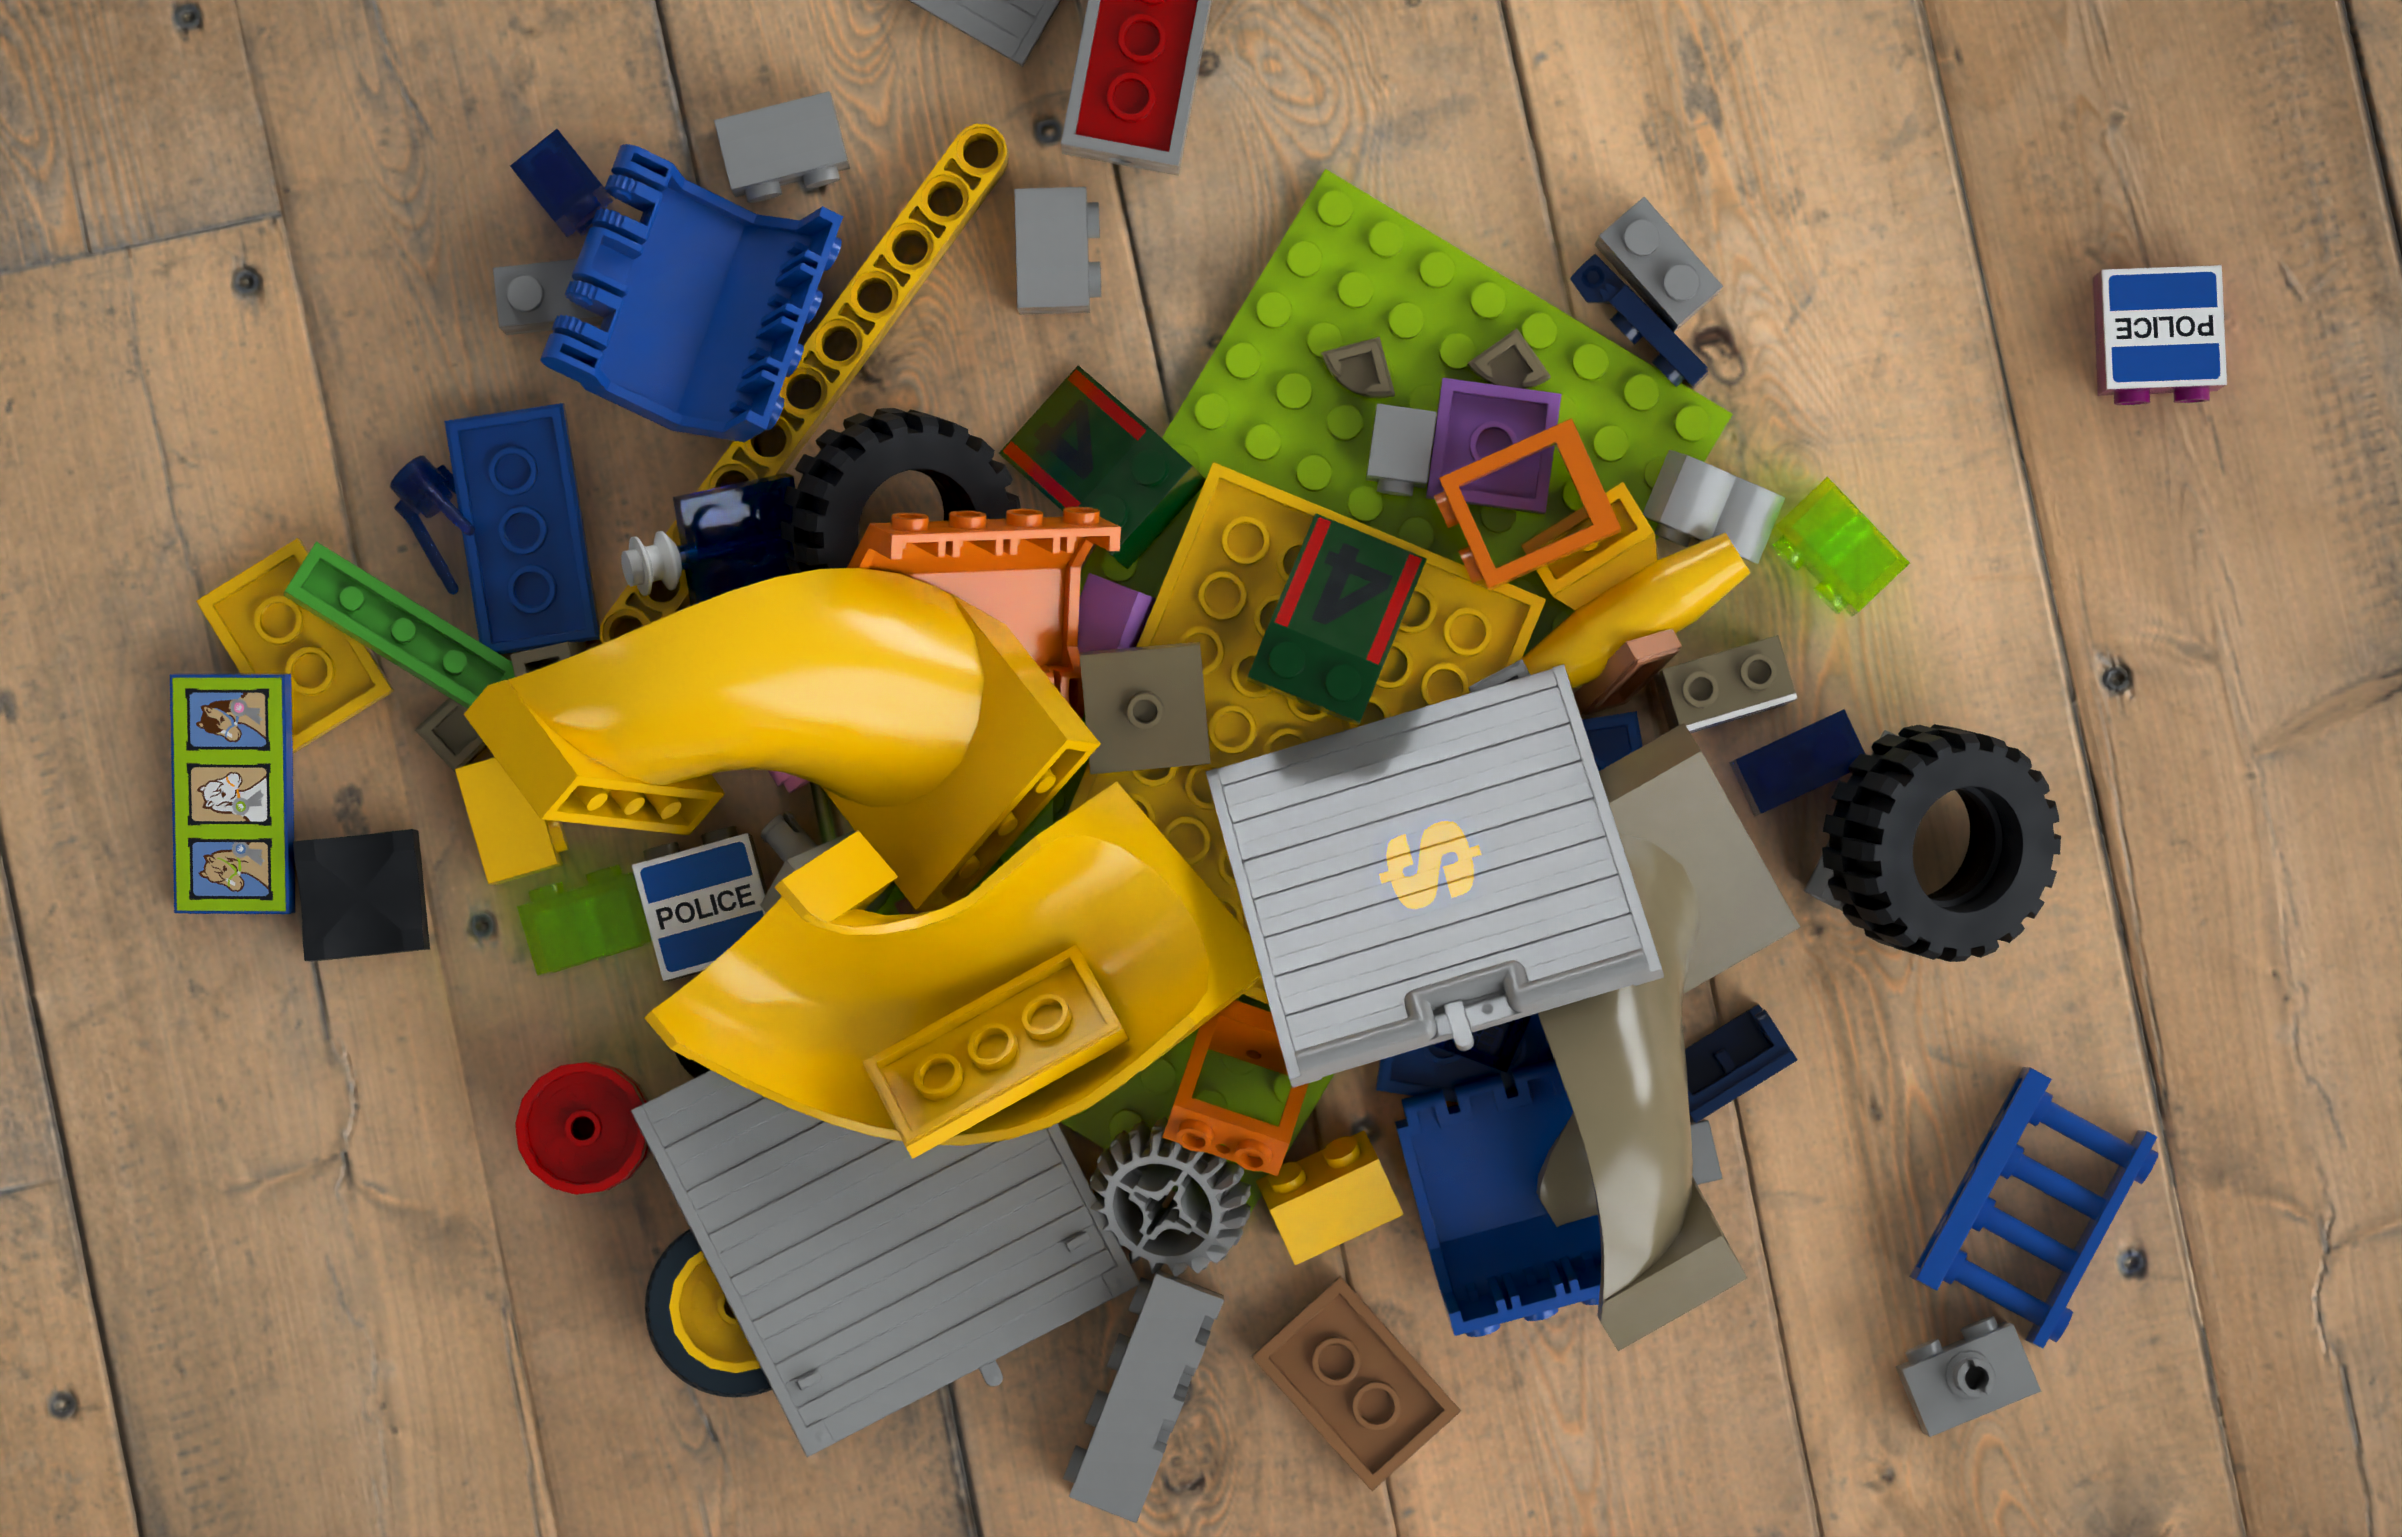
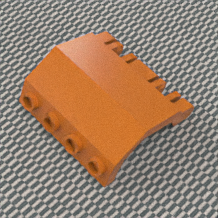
M1090 507L1064 508L1063 517H1043L1042 511L1034 509H1010L1006 511V519H986L985 513L977 511H953L949 513V521H929V516L920 513H895L891 516V523L869 524L847 568H866L909 576L936 586L949 594H954L1006 624L1082 720L1084 715V699L1078 650L1081 566L1093 544L1108 551H1120V526L1101 518L1100 510Z

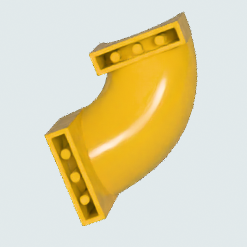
M866 568L811 570L774 577L726 592L559 662L508 680L489 684L463 714L542 820L690 835L725 794L711 775L712 773L731 770H770L783 772L813 782L823 788L855 831L859 830L898 876L894 880L895 884L917 911L940 909L966 897L1101 745L1006 624L954 594H949L936 586L903 574Z
M1116 781L1036 835L969 895L946 907L919 914L883 915L865 911L898 876L859 830L783 878L774 887L781 895V898L721 956L672 996L651 1010L644 1019L671 1050L689 1060H694L759 1095L835 1126L874 1137L902 1141L862 1062L1077 944L1129 1040L939 1144L965 1146L1010 1140L1043 1130L1090 1108L1124 1085L1139 1071L1142 1072L1239 998L1261 977L1252 940L1247 931Z

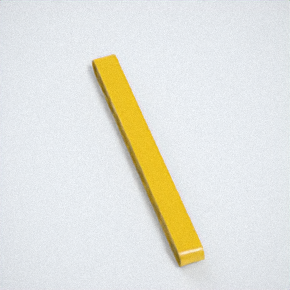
M973 124L957 135L803 345L804 350L801 360L790 377H785L779 394L780 397L784 398V407L778 421L774 425V427L785 432L786 445L783 451L774 457H763L755 451L754 440L756 436L746 442L733 441L666 532V535L675 542L678 551L686 550L684 535L687 529L696 523H707L713 526L715 531L714 544L737 539L1003 176L1008 166L1009 154L1004 137L996 128L988 124ZM975 141H989L998 149V156L990 166L975 168L965 161L967 147ZM942 188L957 190L963 197L960 209L948 217L935 214L929 207L932 195ZM907 236H918L927 243L925 257L913 265L901 263L894 256L897 243ZM874 283L888 286L892 291L890 305L884 311L878 313H870L859 304L862 291L868 285ZM838 331L849 332L857 339V348L854 354L849 359L843 361H834L828 358L824 352L827 338ZM802 379H812L818 382L822 389L819 402L809 409L796 408L789 400L792 386ZM732 475H742L748 478L751 484V492L748 499L736 506L722 503L719 496V488L722 481ZM725 554L681 563L680 589L677 595L667 602L654 601L650 594L643 596L638 590L637 585L632 587L627 585L600 625L599 637L602 644L613 639L616 626L623 620L628 618L637 619L645 626L685 609Z

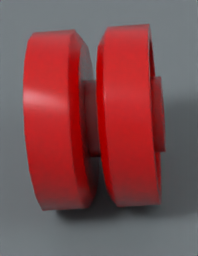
M598 1062L560 1065L539 1077L521 1100L515 1122L518 1150L530 1172L553 1189L575 1195L610 1190L633 1177L648 1158L650 1149L630 1111L649 1102L640 1084L619 1068ZM588 1117L593 1121L595 1130L590 1138L582 1140L576 1137L580 1130L572 1126L577 1118Z

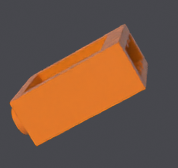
M1572 418L1440 477L1439 480L1444 491L1434 495L1447 527L1451 528L1459 524L1469 546L1458 550L1472 583L1484 579L1489 591L1621 532L1620 524ZM1556 445L1592 526L1495 568L1460 487Z
M1235 1000L1199 1027L1162 1138L1177 1142L1191 1151L1206 1152L1236 1162L1247 1170L1263 1171L1278 1177L1309 1083L1294 1088L1291 1085L1278 1126L1192 1098L1208 1049L1288 1075L1271 1012Z

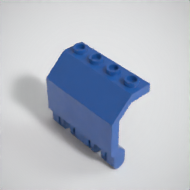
M630 144L621 145L611 169L613 175L609 176L604 189L615 199L643 212L641 219L638 222L607 208L597 209L592 220L593 227L589 228L573 270V281H570L565 292L566 298L570 302H574L576 305L603 317V321L599 329L573 316L557 315L552 327L553 333L548 337L540 361L546 367L580 382L585 390L672 431L746 442L765 430H771L781 415L784 407V398L780 397L779 394L785 377H790L801 360L804 346L798 343L804 324L812 321L822 302L823 292L817 288L823 272L828 271L832 267L840 252L842 239L836 236L843 216L823 206L801 220L755 214L686 180L673 163L641 147Z

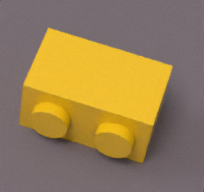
M495 757L455 769L488 884L498 885L563 866L560 852L569 850L562 822L540 819Z
M1361 1131L1351 1137L1346 1136L1335 1139L1325 1149L1297 1162L1282 1164L1278 1177L1269 1174L1256 1181L1294 1265L1404 1215L1365 1131Z

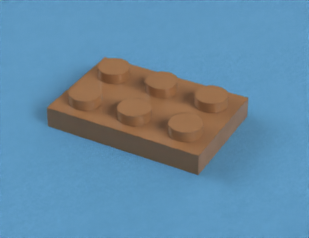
M1341 1276L1251 1356L1371 1491H1374L1461 1412L1459 1407Z

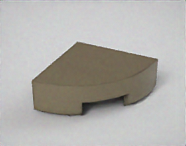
M1517 328L1467 364L1479 378L1493 385L1529 389L1551 379V375Z
M1380 337L1321 353L1330 374L1349 391L1369 398H1389L1395 396Z

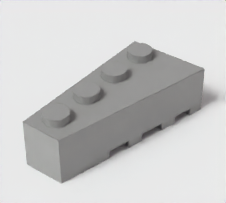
M1161 1270L1156 1271L1152 1281L1142 1277L1139 1281L1140 1285L1137 1286L1128 1310L1139 1315L1131 1337L1121 1333L1118 1335L1106 1366L1117 1371L1109 1393L1097 1389L1085 1420L1086 1424L1095 1427L1087 1450L1075 1446L1063 1477L1064 1480L1074 1483L1069 1495L1070 1498L1137 1523L1165 1452L1169 1435L1173 1431L1189 1389L1188 1386L1206 1348L1214 1319L1217 1320L1224 1302V1295L1179 1277L1175 1278L1174 1275Z

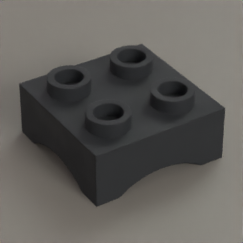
M409 829L366 835L293 841L301 901L304 961L313 962L430 949L418 830Z

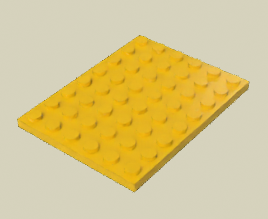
M1213 462L1137 644V647L1200 642L1211 764L1090 774L1088 762L1067 814L1117 781L1250 935L1205 771L1222 768L1359 727L1247 681L1249 671L1315 513L1427 558L1359 726L1471 693L1468 688L1469 686L1521 660L1546 599L1509 583L1489 591L1484 579L1472 583L1463 564ZM1260 977L1243 995L1269 1005L1262 977Z

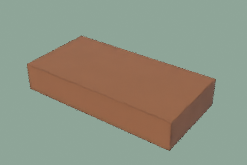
M1668 629L1625 642L1608 659L1603 672L1595 680L1583 684L1574 693L1580 715L1584 714L1586 716L1626 704L1682 647L1674 630Z

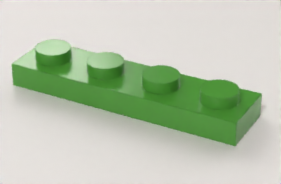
M317 541L284 591L283 596L467 709L487 685L515 677L510 660Z

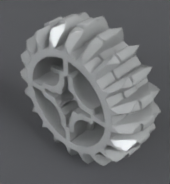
M1164 1116L1156 1121L1153 1128L1142 1120L1134 1125L1130 1133L1123 1130L1122 1133L1115 1136L1109 1148L1103 1150L1097 1160L1098 1166L1090 1180L1091 1184L1089 1187L1095 1190L1094 1195L1097 1199L1090 1209L1105 1215L1108 1222L1103 1230L1113 1231L1120 1246L1124 1245L1130 1250V1264L1137 1262L1141 1257L1149 1260L1151 1274L1160 1271L1163 1264H1167L1176 1278L1184 1273L1187 1266L1198 1274L1201 1270L1207 1268L1210 1261L1217 1264L1226 1257L1233 1245H1237L1244 1233L1242 1230L1243 1226L1246 1224L1251 1213V1206L1246 1204L1251 1195V1185L1240 1181L1244 1174V1168L1237 1163H1228L1227 1159L1206 1152L1191 1151L1177 1142L1162 1138L1168 1119ZM1174 1185L1178 1186V1191L1169 1206L1163 1208L1162 1204Z

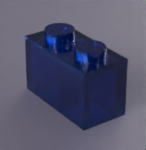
M558 129L554 130L510 165L566 237L576 230L581 236L587 234L589 228L593 227L592 220L597 209H605L606 206L613 202V199L606 192L600 181Z
M1845 709L1729 763L1753 815L1757 816L1851 773L1848 767L1860 753L1865 754Z

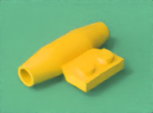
M1624 482L1607 491L1606 496L1620 524L1621 532L1536 570L1552 597L1575 612L1522 657L1530 675L1564 664L1573 689L1595 680L1605 669L1608 659L1625 642L1668 629H1673L1676 634L1697 621L1750 574L1749 569L1726 532L1658 560L1656 534ZM1584 506L1523 543L1521 547L1526 555L1592 526Z

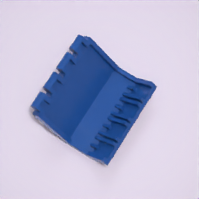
M1554 1058L1512 1069L1516 1089L1506 1092L1500 1073L1453 1085L1458 1105L1447 1107L1442 1089L1401 1099L1406 1119L1394 1123L1426 1244L1454 1336L1466 1334L1469 1337L1485 1336L1497 1331L1501 1323L1524 1318L1527 1321H1539L1555 1315L1560 1307L1582 1302L1585 1305H1598L1601 1240L1598 1215L1556 1227L1536 1193L1538 1173L1548 1151L1573 1114V1109Z

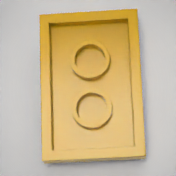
M299 538L291 541L196 600L241 674H291L293 754L394 692V689L368 647L283 596L287 586L309 554Z

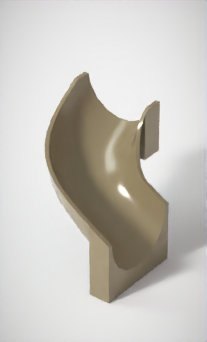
M1685 723L1599 771L1662 966L1664 978L1637 986H1627L1538 1013L1573 1109V1114L1548 1151L1538 1173L1536 1193L1556 1227L1598 1215L1601 1240V1283L1597 1316L1618 1351L1747 1279L1744 1270L1692 1176V1140L1682 1023L1683 994L1800 928Z

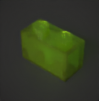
M1828 476L1772 529V533L1778 539L1772 545L1775 551L1795 571L1804 566L1818 580L1819 584L1813 588L1814 591L1836 614H1839L1843 609L1851 616L1857 614L1910 564Z
M615 865L586 874L587 886L565 892L563 882H559L528 892L531 902L517 906L537 976H546L653 943L634 872L622 874L620 865Z

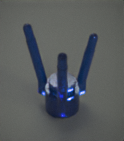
M424 455L419 456L407 463L390 483L391 490L401 499L394 509L409 524L448 593L455 595L459 591V587L419 514L422 513L426 518H431L441 511L468 536L475 533V527L450 502L453 496L450 491L456 494L453 474L444 465L436 468Z

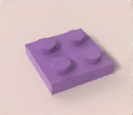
M1442 378L1426 498L1435 499L1434 495L1444 491L1439 480L1440 477L1557 425L1561 394ZM1555 445L1460 487L1466 503L1545 514Z

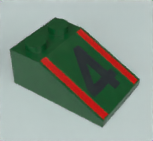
M1079 365L999 452L1005 460L1062 511L1067 507L1095 508L1100 510L1101 518L1120 526V551H1106L1127 570L1198 493L1206 480L1185 458Z
M1315 513L1249 671L1247 681L1359 726L1427 558Z

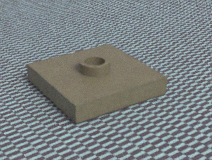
M1200 642L1080 652L1086 726L1101 743L1089 757L1090 774L1211 764Z

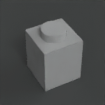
M1377 403L1366 480L1378 482L1377 492L1397 496H1412L1414 487H1426L1437 412Z

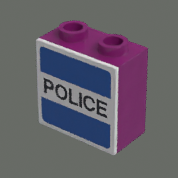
M2222 265L2101 270L2093 277L2098 396L2114 395V405H2141L2150 403V394L2173 393L2174 403H2198L2210 401V392L2218 391L2227 385Z

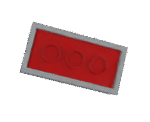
M1088 0L1062 134V154L1179 176L1212 0Z

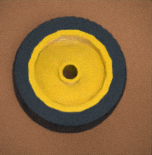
M688 1229L677 1237L662 1253L647 1285L645 1319L651 1342L657 1354L679 1379L702 1392L716 1396L738 1398L754 1396L772 1390L737 1320L725 1313L724 1302L726 1298L691 1229Z

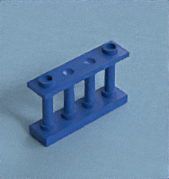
M2022 1067L1909 1277L1934 1290L1939 1289L1942 1281L1950 1285L1954 1280L2032 1322L2033 1326L2025 1340L2044 1349L2048 1339L2057 1342L2066 1330L2073 1311L2066 1306L2133 1182L2136 1181L2142 1184L2150 1174L2158 1158V1152L2152 1150L2157 1136L2148 1131L2138 1130L2131 1144L2121 1140L2052 1102L2053 1095L2046 1092L2052 1079L2031 1067ZM2040 1122L2119 1165L2103 1196L2095 1194L2024 1155V1147L2018 1145L2017 1142L2027 1124L2030 1123L2036 1127ZM2013 1175L2088 1216L2090 1220L2074 1250L1994 1207L1996 1200L1990 1198L1989 1194L1999 1176L2008 1179ZM1972 1228L1980 1232L1982 1228H1985L2060 1269L2062 1272L2046 1302L1966 1260L1967 1253L1960 1248L1970 1229Z

